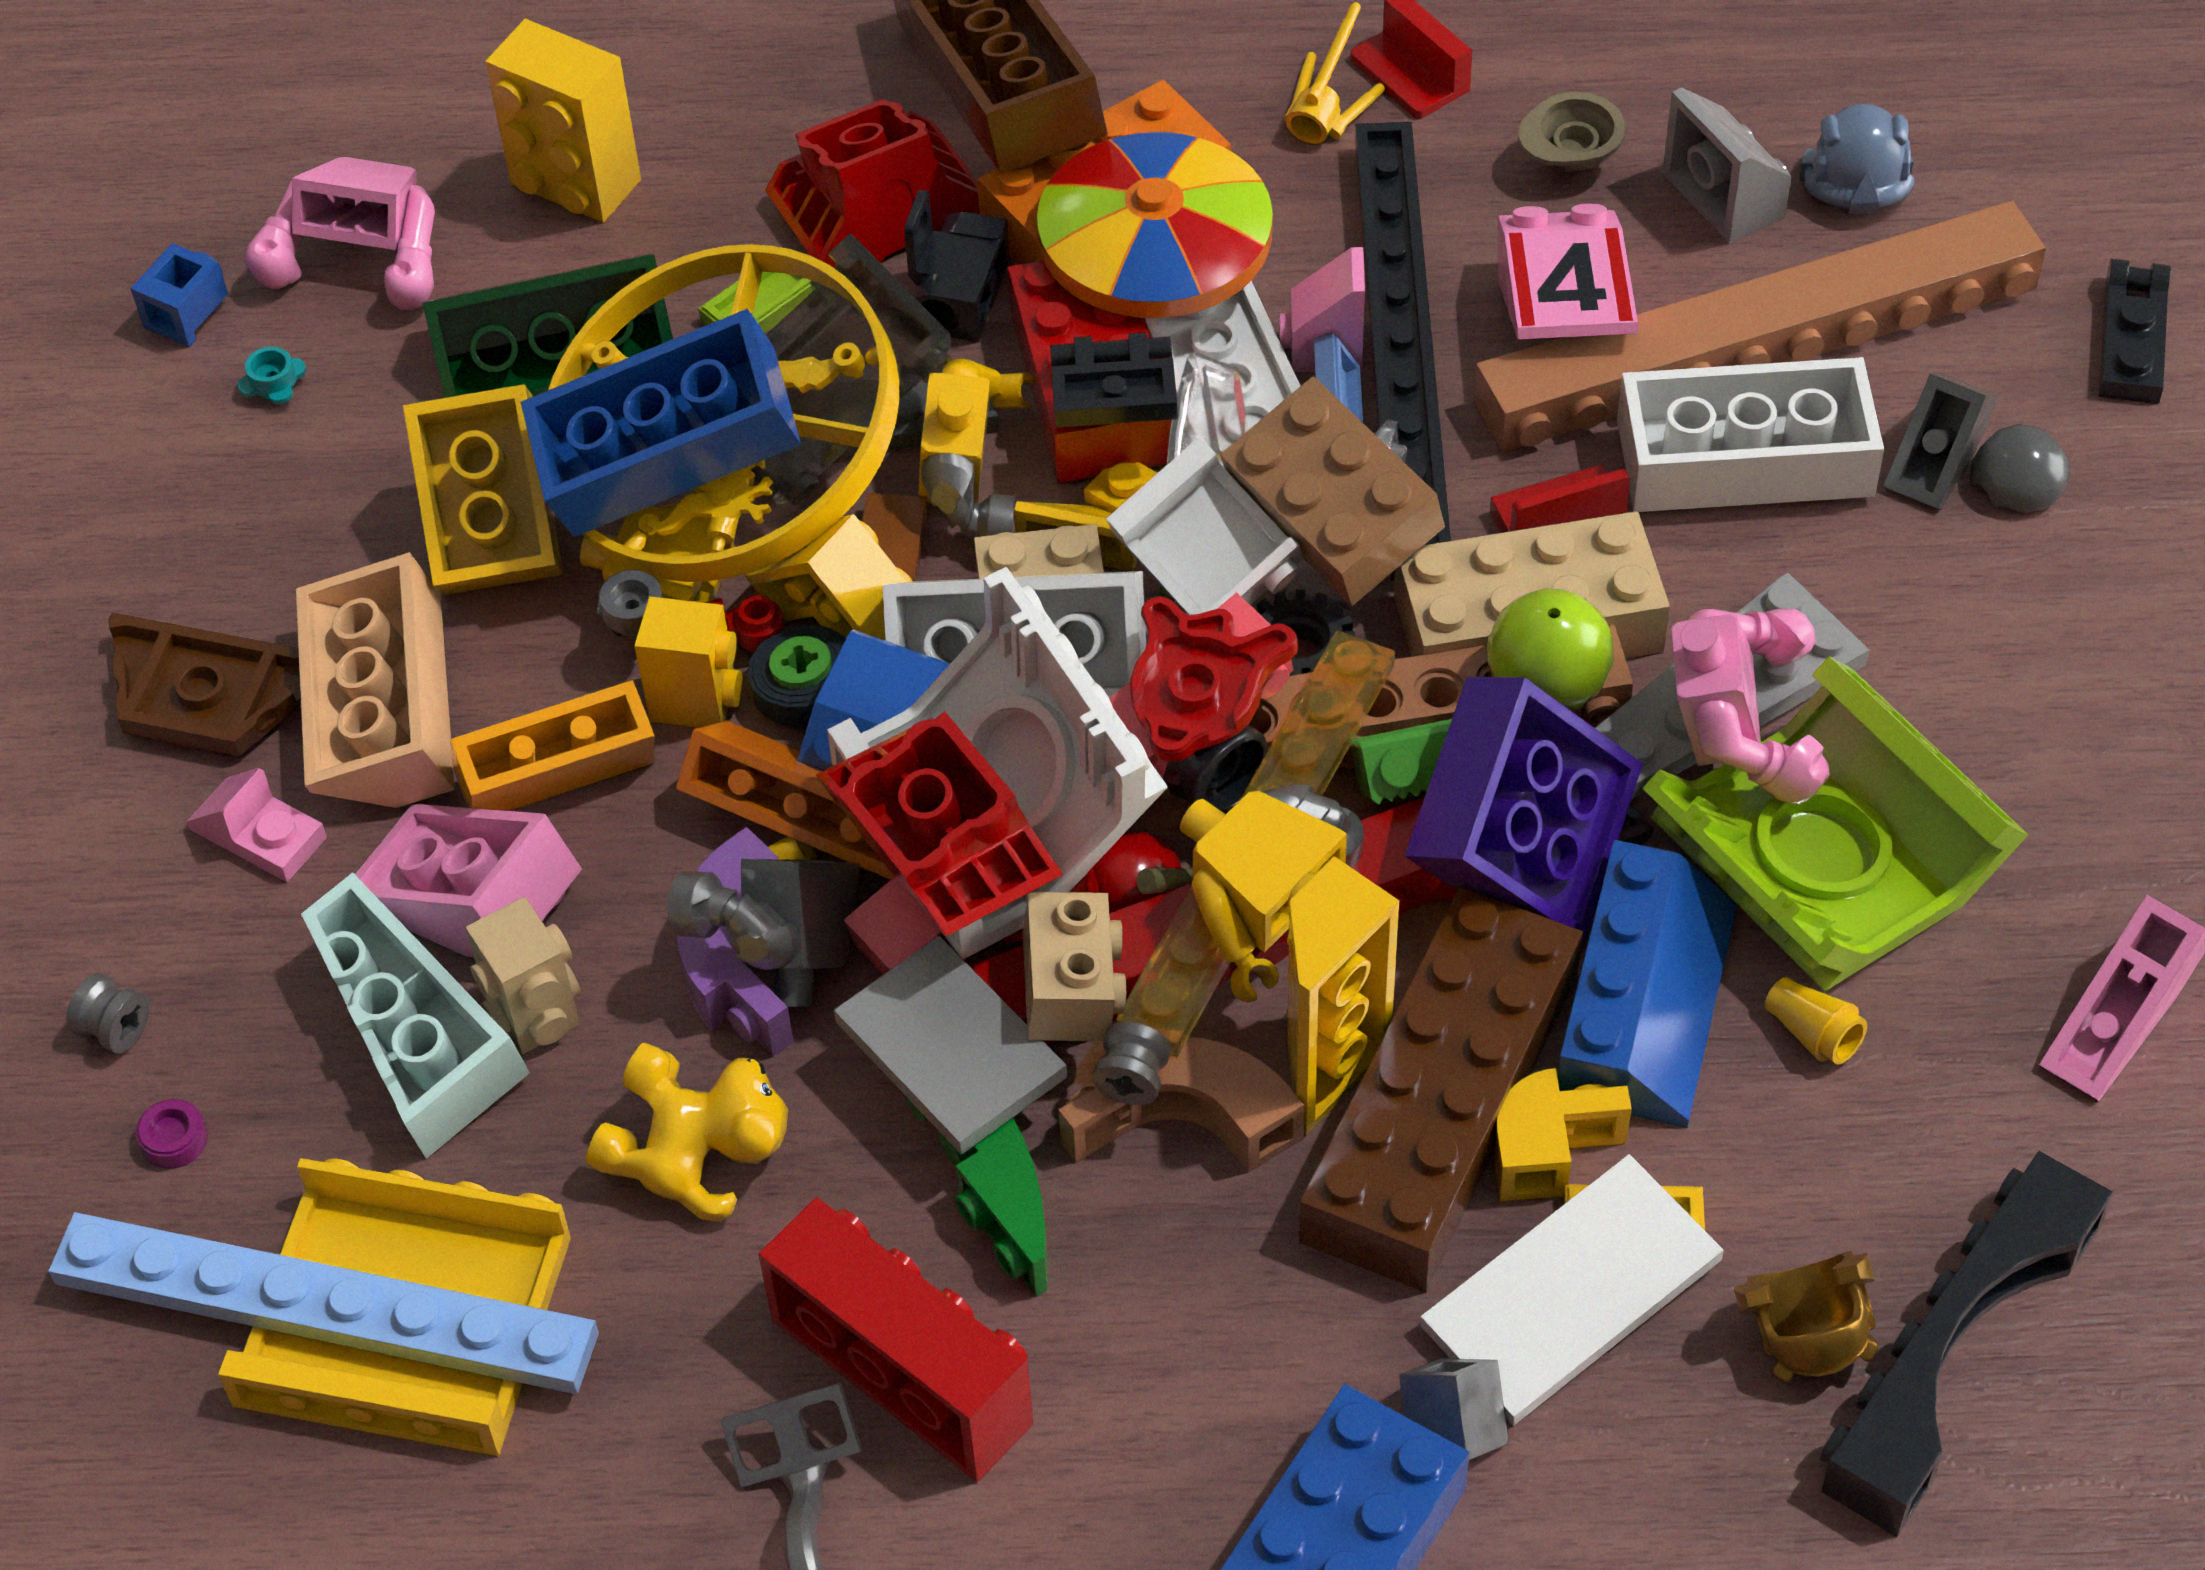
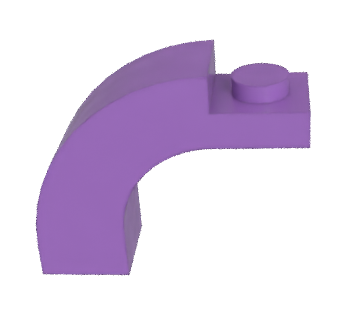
M745 827L713 851L697 871L715 873L720 878L723 887L738 890L736 896L742 899L741 859L779 858L752 831ZM727 925L725 927L720 926L717 932L710 938L677 935V944L689 997L700 1018L711 1031L726 1020H729L734 1030L743 1040L748 1043L756 1040L772 1057H775L794 1043L788 1007L742 960L735 957L738 952L732 946L729 931L726 929Z

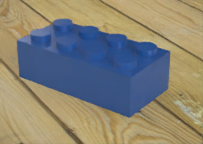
M748 308L521 402L544 501L574 537L802 445L774 346Z
M1344 1383L1221 1570H1415L1466 1491L1470 1452Z

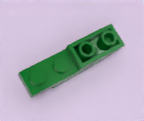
M903 1094L913 1114L921 1122L927 1120L919 1109ZM1013 1117L962 1155L942 1134H939L943 1150L954 1166H956L959 1194L954 1196V1202L965 1223L975 1232L981 1228L994 1243L992 1250L998 1264L1011 1280L1015 1281L1021 1277L1036 1297L1047 1291L1048 1253L1042 1195L1032 1158Z

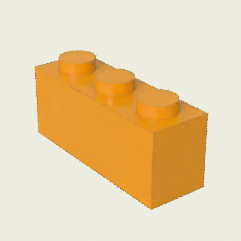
M631 680L450 739L452 766L468 808L511 811L653 764L655 735L634 681Z

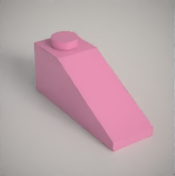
M2146 895L2039 1065L2097 1101H2100L2175 1001L2205 954V928Z

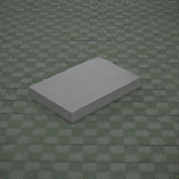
M940 936L834 1009L836 1023L961 1155L1067 1078L1066 1064L1042 1040H1028L1027 1024Z

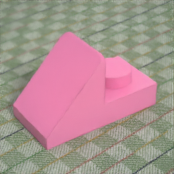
M260 768L251 769L225 778L186 821L189 830L287 883L327 839L321 822L272 796L265 772Z

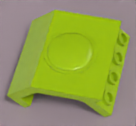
M1830 656L1812 674L1822 686L1787 725L1761 742L1765 744L1768 740H1773L1779 744L1791 746L1803 737L1811 735L1824 747L1822 755L1829 764L1830 775L1821 788L1806 802L1798 805L1780 801L1758 786L1757 783L1749 780L1747 772L1727 764H1723L1693 781L1685 780L1659 769L1642 788L1659 804L1650 818L1824 992L1963 907L2028 836L2013 819L1851 667Z

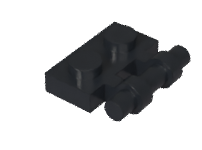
M1146 332L1128 333V339L1098 342H1092V336L1074 337V343L1050 345L1056 428L1178 419L1171 336L1147 338Z

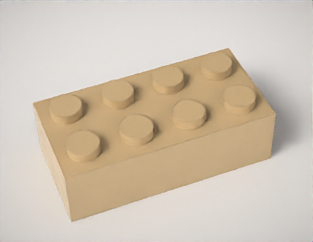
M1638 511L1424 545L1395 569L1394 599L1411 657L1487 645L1488 637L1502 609L1518 597L1544 588L1563 589L1578 594L1597 608L1604 616L1608 625L1615 624L1625 659L1664 653L1670 605Z

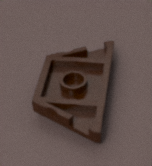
M114 612L111 613L108 619L114 646V657H112L113 676L118 690L115 695L117 719L123 734L241 756L301 705L299 648Z

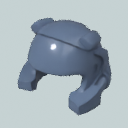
M1854 104L1840 110L1835 116L1828 115L1820 122L1821 136L1817 141V149L1808 148L1804 152L1801 161L1800 180H1805L1804 188L1808 194L1823 203L1847 209L1848 214H1877L1879 208L1896 204L1910 194L1915 184V180L1911 175L1914 161L1911 158L1910 142L1908 140L1909 125L1905 117L1901 114H1896L1893 117L1885 109L1872 104Z

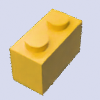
M649 596L634 645L649 721L695 728L724 722L729 707H738L743 687V675L741 670H735L733 666L736 654V634L727 630L723 605Z

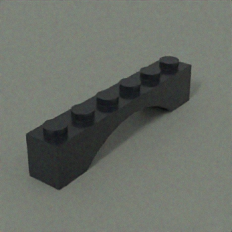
M2039 1150L2024 1173L2016 1168L2009 1172L1994 1199V1204L2000 1207L1991 1222L1982 1217L1975 1222L1961 1247L1960 1253L1966 1256V1259L1957 1272L1946 1267L1939 1275L1926 1300V1304L1933 1308L1922 1324L1913 1318L1906 1324L1892 1349L1891 1355L1896 1357L1897 1361L1887 1376L1876 1370L1866 1383L1856 1403V1408L1862 1410V1413L1852 1428L1840 1423L1826 1443L1820 1456V1460L1828 1465L1822 1493L1896 1537L1899 1535L1932 1485L1941 1458L1942 1446L1936 1420L1937 1380L1951 1349L1975 1321L2003 1300L2034 1285L2069 1276L2102 1226L2113 1191Z

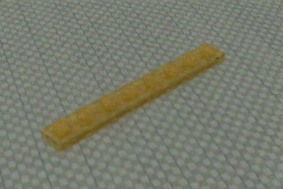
M1336 630L1242 798L1248 792H1264L1293 784L1310 785V787L1314 788V794L1323 796L1348 751L1352 740H1354L1394 667L1395 651ZM1192 887L1189 889L1126 1000L1124 1014H1118L1116 1018V1023L1135 1022L1156 1029L1168 1039L1171 1044V1056L1178 1058L1230 962L1225 961L1206 927Z

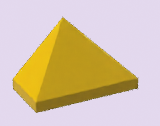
M1016 502L1014 508L1015 533L1056 529L1062 526L1097 524L1103 566L1134 571L1136 565V558L1111 531L1106 520L1111 513L1090 505Z

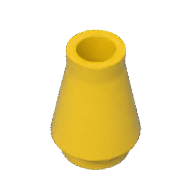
M1783 977L1777 981L1770 989L1765 1000L1766 1011L1777 1017L1820 1062L1830 1060L1837 1065L1846 1062L1856 1053L1865 1038L1868 1026L1867 1021L1859 1016V1010L1856 1005L1800 985L1789 977Z

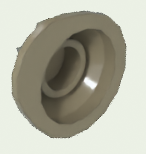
M1569 91L1552 95L1534 107L1519 124L1518 142L1522 150L1533 160L1546 165H1554L1565 171L1566 174L1586 171L1592 173L1598 169L1601 163L1615 153L1624 141L1626 121L1620 109L1607 98L1590 92Z

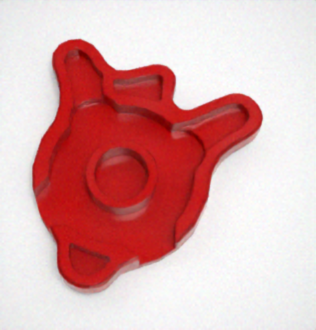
M1160 596L1147 600L1141 608V618L1148 635V641L1145 650L1135 663L1130 678V694L1137 720L1150 736L1152 752L1158 758L1165 761H1181L1197 750L1223 743L1239 734L1251 722L1259 707L1263 684L1268 676L1297 654L1298 640L1296 633L1287 625L1277 623L1249 635L1238 637L1233 635V616L1227 610L1214 609L1200 614L1188 615L1182 612L1168 598Z

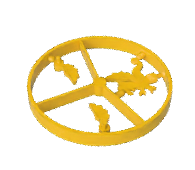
M745 244L705 249L667 262L640 276L610 298L585 323L562 356L548 390L585 376L594 362L599 369H602L628 358L610 340L638 314L680 289L714 277L740 273L731 315L747 308L753 315L762 272L785 273L818 282L850 301L867 319L876 343L875 347L867 351L865 359L858 347L848 342L839 345L831 359L820 361L811 356L795 361H778L785 388H796L802 394L810 389L820 391L840 373L847 377L860 379L864 375L865 361L871 365H879V385L876 404L868 428L793 414L800 437L859 448L835 483L809 508L784 526L761 538L724 550L725 545L733 543L738 520L742 514H750L757 524H762L764 522L763 515L772 511L768 504L755 505L751 503L755 498L762 495H772L769 486L773 482L770 477H764L757 486H749V479L755 477L751 469L756 465L760 466L761 469H765V460L723 476L721 480L716 479L692 489L698 493L687 495L663 521H661L657 514H643L639 519L638 525L641 531L630 534L624 545L609 539L595 529L583 533L582 535L593 547L621 566L630 570L647 572L655 578L684 582L732 578L757 571L798 552L824 534L856 503L876 474L890 445L899 406V376L891 342L882 324L861 292L843 274L810 255L771 245ZM694 517L710 518L707 537L713 541L711 553L672 556L642 551L646 545V535H653L655 533L662 536L675 534Z

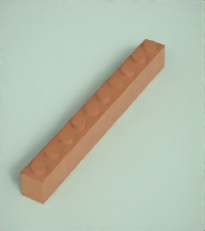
M2013 200L1637 314L1638 334L1561 337L1476 363L1473 403L1502 453L1523 446H1534L1546 439L1578 429H1589L1601 422L1617 418L1622 373L1809 361L1818 355L1847 346H1858L1870 339L1902 329H1913L1928 321L1954 313H1965L1977 306L2006 297L2020 296L2029 290L2037 288L2046 247Z

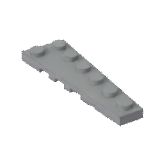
M1789 573L1778 578L1737 612L1744 615L1750 611L1763 613L1775 609L1794 608L1807 616L1815 630L1816 642L1812 650L1800 660L1790 664L1773 667L1764 656L1752 653L1759 727L1811 698L1822 685L1812 674L1828 656L1851 667L1856 672L1866 666L1870 652L1853 633ZM1674 664L1595 728L1643 763L1631 800L1645 793L1642 788L1659 769L1676 775L1697 763L1678 703Z

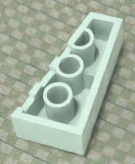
M353 872L301 913L333 980L338 986L347 1009L366 1043L377 1070L395 1102L406 1128L426 1159L530 1073L510 1036Z

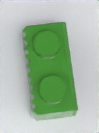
M1452 719L1351 739L1350 746L1360 796L1367 801L1380 804L1382 799L1392 802L1395 796L1405 799L1408 794L1418 796L1420 791L1426 793Z

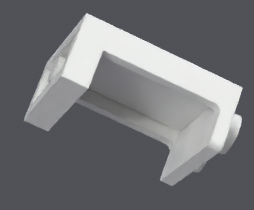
M1200 436L1106 518L1112 533L1188 615L1217 609L1236 592L1251 605L1268 589L1272 594H1276L1284 589L1301 570L1297 565L1303 559L1300 545L1292 536L1288 538L1219 463L1217 454Z

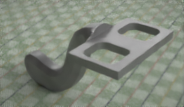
M841 1382L720 1419L741 1488L769 1479H780L790 1491L792 1500L784 1532L785 1558L788 1570H823L817 1547V1526L823 1506L824 1474L830 1461L862 1451ZM831 1400L839 1407L847 1432V1439L845 1443L817 1450L810 1445L801 1412L806 1406ZM759 1420H766L773 1427L781 1452V1459L778 1463L750 1469L744 1464L735 1433L739 1426Z

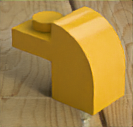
M1556 1068L1538 1071L1516 1083L1510 1089L1497 1116L1493 1164L1499 1202L1564 1197L1565 1185H1569L1571 1170L1570 1148L1626 1144L1632 1110L1628 1086L1606 1087L1601 1084H1586L1574 1090L1560 1091Z

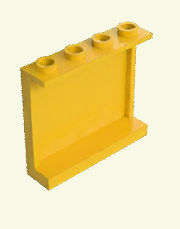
M331 1158L324 1162L299 1159L297 1169L305 1189L280 1255L538 1309H548L571 1240L562 1204L554 1203L549 1198L535 1193H523L519 1196L490 1192L486 1188L472 1182L461 1181L450 1185L428 1181L405 1170H393L389 1173L360 1169L353 1163L342 1159ZM254 1326L244 1351L227 1350L218 1373L232 1407L498 1457L523 1383Z

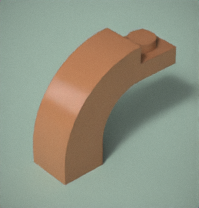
M1165 1036L1171 1044L1172 1052L1168 1064L1163 1069L1158 1070L1157 1075L1160 1077L1161 1086L1157 1098L1152 1103L1145 1105L1121 1103L1105 1096L1096 1087L1088 1086L1074 1093L1065 1105L1058 1109L1061 1145L1075 1163L1142 1124L1164 1119L1184 1120L1210 1130L1226 1144L1248 1173L1300 1142L1304 1137V1103L1274 1070L1256 1057L1234 1046L1198 1037Z

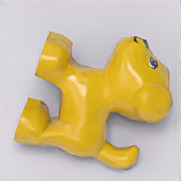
M646 1042L641 1043L628 1061L622 1083L625 1088L639 1095L653 1109L651 1129L646 1148L639 1149V1141L632 1131L605 1122L595 1131L588 1147L585 1161L592 1169L599 1172L640 1180L645 1189L658 1196L681 1203L702 1220L722 1222L732 1215L737 1198L734 1192L709 1194L700 1184L704 1157L710 1149H714L735 1163H760L774 1154L780 1147L787 1130L788 1108L772 1088L764 1065L753 1058H737L726 1066L709 1092H699L680 1087L676 1080L680 1063L671 1053Z

